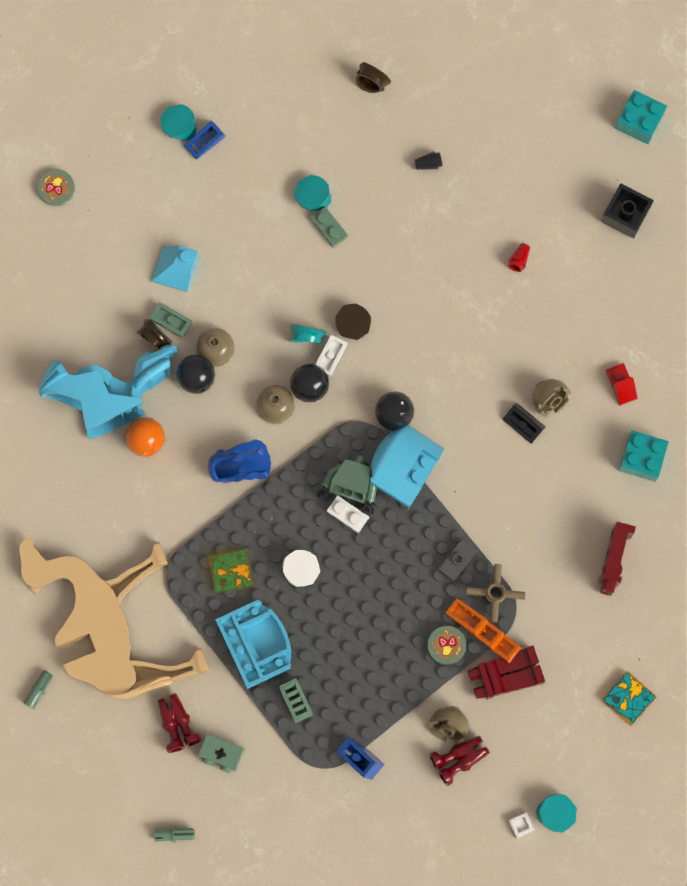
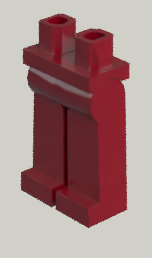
M618 521L613 526L602 574L598 580V583H602L601 594L611 596L615 591V587H618L621 583L622 577L620 575L623 570L621 561L626 540H630L634 535L636 526Z
M534 645L520 650L510 663L500 657L485 663H478L476 667L469 670L468 676L470 681L480 679L482 686L473 688L475 698H487L488 700L495 696L544 684L545 679L541 666L537 665L539 660ZM528 667H532V668H529V669H526V670H523V671H519V672H516V673H513V674H509V675H506V676H503V677H502V675H505V674H508V673H512V672H515V671H518V670H522V669H525V668H528Z

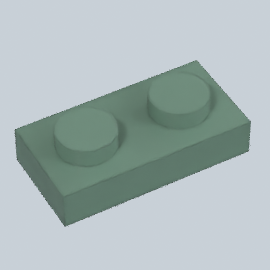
M326 207L310 217V220L333 248L348 238V234Z
M160 302L150 317L151 321L181 338L184 337L192 324V320Z

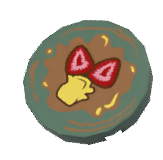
M51 169L39 178L37 191L46 204L61 206L73 197L75 184L71 175L66 171Z
M442 626L436 628L431 633L427 649L431 658L439 664L452 665L464 656L466 640L459 629L452 626Z

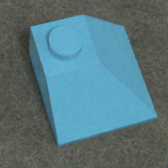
M163 246L152 282L188 292L199 259L198 251L182 246Z

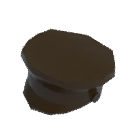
M362 62L359 65L356 83L362 90L368 93H378L384 91V87L391 83L389 77L376 67L366 62Z
M356 303L344 305L335 317L336 328L342 337L358 340L369 333L371 316L364 307Z
M147 318L144 319L142 328L136 332L158 349L172 343V340L154 322Z

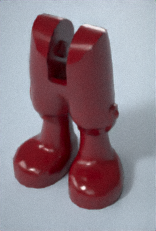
M176 693L169 695L171 705L173 706L170 710L164 698L157 700L163 721L162 727L166 732H169L171 738L170 743L166 746L167 753H175L185 749L179 736L177 725H179L183 732L187 747L202 741L201 735L194 733L189 727L190 715L186 713Z
M481 736L474 737L461 744H454L447 754L439 755L435 751L429 754L436 770H439L453 760L459 759L454 765L438 772L446 786L453 783V777L460 770H470L473 765L490 753L487 747L479 749L477 752L473 751V748L484 742Z

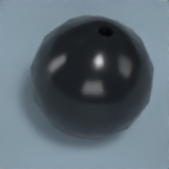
M202 355L185 357L179 363L176 372L177 382L182 389L192 394L206 392L213 385L216 375L212 363Z
M312 363L304 364L293 372L290 378V387L297 399L313 403L323 398L327 393L329 378L322 367Z
M402 392L385 393L380 397L375 406L376 419L381 426L393 431L404 428L410 424L414 417L413 403Z

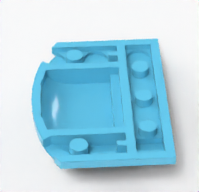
M409 425L393 430L383 439L374 453L370 469H372V477L369 478L370 483L409 508L439 460L444 448Z
M256 600L215 619L247 689L291 669V646L286 630L278 616L270 608L262 605L260 600Z

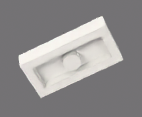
M333 335L329 337L316 362V365L322 367L329 377L332 376L348 343Z
M338 495L326 511L357 534H359L369 519V516Z

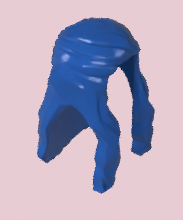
M254 439L250 442L240 443L229 450H217L209 458L208 472L213 481L222 483L240 482L243 479H264L269 477L271 457L267 446L262 441Z

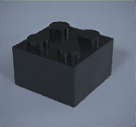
M620 183L602 216L601 222L634 239L654 200Z

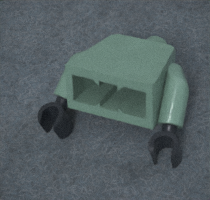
M356 456L354 461L346 459L342 464L331 468L322 483L323 488L318 489L316 493L317 497H319L322 491H325L326 495L323 500H327L329 492L361 503L367 501L366 505L362 508V512L364 513L365 507L369 506L372 510L370 515H372L374 512L372 502H375L377 487L370 483L369 478L372 477V474H370V467L365 465L366 459L362 456Z

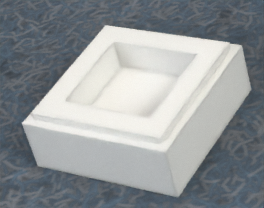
M527 812L508 820L516 838L534 831Z

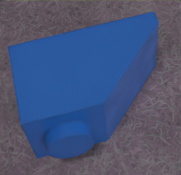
M347 737L336 751L363 778L373 779L384 766V763L371 751L350 737Z

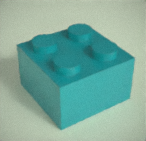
M634 90L618 119L615 129L649 145L665 114L667 105Z
M631 430L619 471L656 482L669 441Z

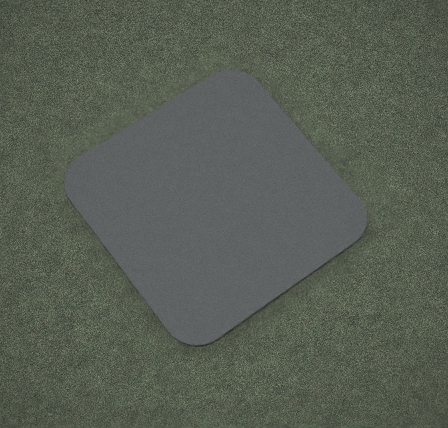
M360 421L347 422L331 430L200 531L173 554L166 571L167 587L176 604L292 752L305 764L320 769L335 768L346 763L336 751L347 737L352 738L366 748L489 649L447 616L445 612L458 598L490 622L491 602L487 600L486 596L466 595L467 587L487 588L488 585L493 583L494 566L426 483L423 484L409 508L377 488L375 502H372L374 512L370 515L371 507H365L364 514L369 516V519L359 534L326 512L338 494L329 492V498L323 500L326 493L322 491L319 497H317L316 493L318 489L323 488L322 483L327 472L336 465L342 464L344 460L354 461L356 456H362L366 459L365 465L370 467L376 449L387 435L376 426ZM338 495L361 512L363 506L367 503V501L361 503ZM463 539L478 551L453 582L438 569ZM242 550L246 551L249 578L251 577L252 586L236 588V590L216 593L211 557ZM295 550L309 551L317 557L320 573L311 585L296 587L289 583L284 576L283 560ZM501 576L500 584H502L506 590L512 591L511 587ZM498 589L490 591L494 598L501 596V592ZM505 598L503 602L499 603L498 623H491L505 635L511 629L516 617V599ZM256 600H260L262 605L270 608L278 616L286 630L291 646V669L247 689L215 619ZM452 626L459 629L464 635L466 651L457 663L442 665L431 658L427 649L428 639L436 628ZM297 678L313 713V716L298 723H295L279 689V686ZM296 686L286 690V694L296 690ZM298 693L288 699L289 701H292L300 697V695ZM300 701L292 705V707L294 709L304 703L303 701ZM304 708L296 712L295 714L296 716H298L306 712L307 710L306 708Z

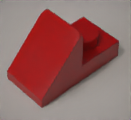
M624 363L606 369L605 372L619 405L638 399L634 378L629 376Z

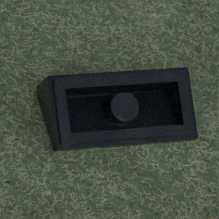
M518 403L514 404L503 418L508 425L531 444L546 428Z

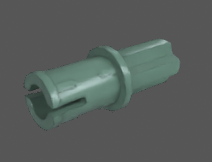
M43 671L35 685L31 686L32 690L23 703L34 709L42 694L45 695L44 691L52 680L53 675Z
M176 827L155 829L154 838L155 842L173 841V843L176 840H193L195 838V831L193 828L176 829Z

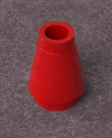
M525 243L519 245L508 260V267L511 270L521 272L526 268L530 246Z

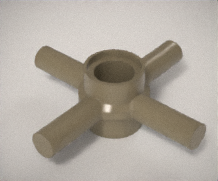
M494 564L493 583L488 585L487 588L467 587L466 595L486 596L487 600L491 602V623H498L499 603L503 602L505 598L525 600V592L509 591L500 584L502 564ZM498 589L501 592V596L494 598L490 591Z

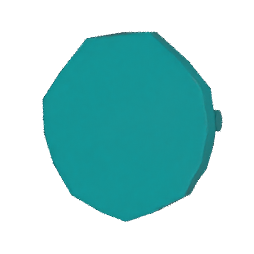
M184 104L170 106L160 117L162 131L170 138L189 140L196 133V118L191 109Z
M310 175L298 181L294 196L301 207L306 208L308 211L321 210L324 207H328L331 203V194L329 193V185L323 178Z
M291 323L292 336L289 342L321 343V338L326 335V331Z
M551 795L545 798L536 809L538 820L553 832L563 833L576 822L577 808L566 795Z

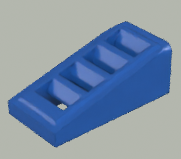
M211 120L184 146L197 160L226 135ZM211 130L217 134L215 137L210 133ZM207 134L211 141L208 142L204 135ZM199 139L206 144L204 147L198 142ZM195 143L200 151L197 152L192 145Z

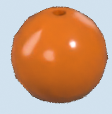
M141 417L130 423L125 433L129 449L138 456L148 457L156 454L161 450L165 441V433L161 424L149 417Z

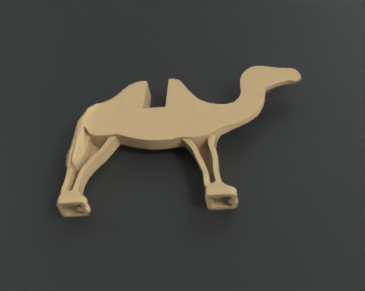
M26 538L21 542L19 552L22 578L34 593H38L42 587L57 579L70 580L74 585V610L56 634L55 644L57 648H62L88 637L93 653L63 664L66 672L72 678L90 683L102 693L112 698L127 701L152 689L209 671L201 648L195 650L194 656L190 661L176 666H164L130 660V632L119 605L125 595L142 579L160 567L168 565L160 542L154 543L153 552L148 559L126 570L117 578L108 581L100 579L86 562L77 557L63 556L46 561L34 547L32 538Z

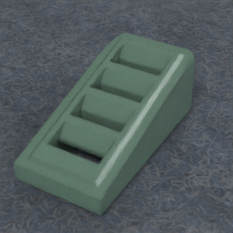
M297 678L279 686L295 723L313 716ZM296 686V690L286 694V690ZM299 693L300 697L289 701L288 698ZM303 701L304 704L293 709L292 705ZM306 708V712L296 716V712Z

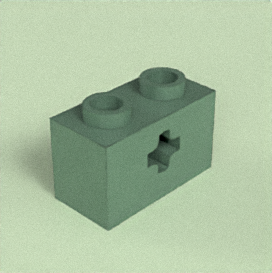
M207 733L198 756L202 758L201 762L210 766L213 763L220 765V770L230 773L231 770L236 772L245 749ZM224 750L226 757L218 759L216 751Z

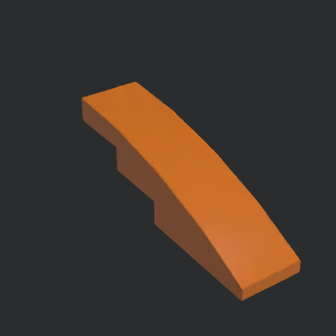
M457 598L445 612L447 616L506 662L510 663L520 651V645L508 638L501 630Z

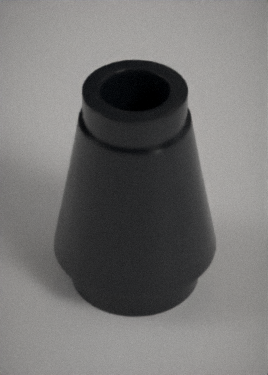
M433 151L415 159L416 169L429 170L442 167L440 152L435 153Z

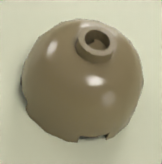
M210 328L199 336L196 345L198 355L209 359L214 367L222 366L229 362L234 353V342L225 330Z
M548 379L541 381L534 390L533 404L542 416L548 417V413L552 411L558 413L569 402L567 397L571 394V391L560 380Z
M270 385L264 388L256 401L259 415L264 421L271 424L283 423V421L292 416L294 411V399L291 393L285 387L279 385Z
M455 706L439 708L432 715L428 724L431 727L430 732L443 741H446V738L455 740L456 744L462 743L465 740L469 728L468 719Z

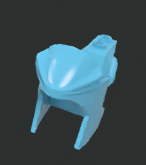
M165 345L154 353L153 351L144 353L136 361L134 378L131 382L120 381L113 377L109 371L98 365L81 368L74 375H69L60 361L53 360L43 375L38 392L42 398H50L82 411L88 438H97L131 422L145 413L140 408L143 403L142 394L149 389H153L170 375V359L177 354L176 345Z

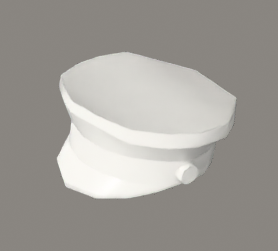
M295 550L283 560L284 576L289 583L296 587L313 584L320 573L317 557L309 551Z

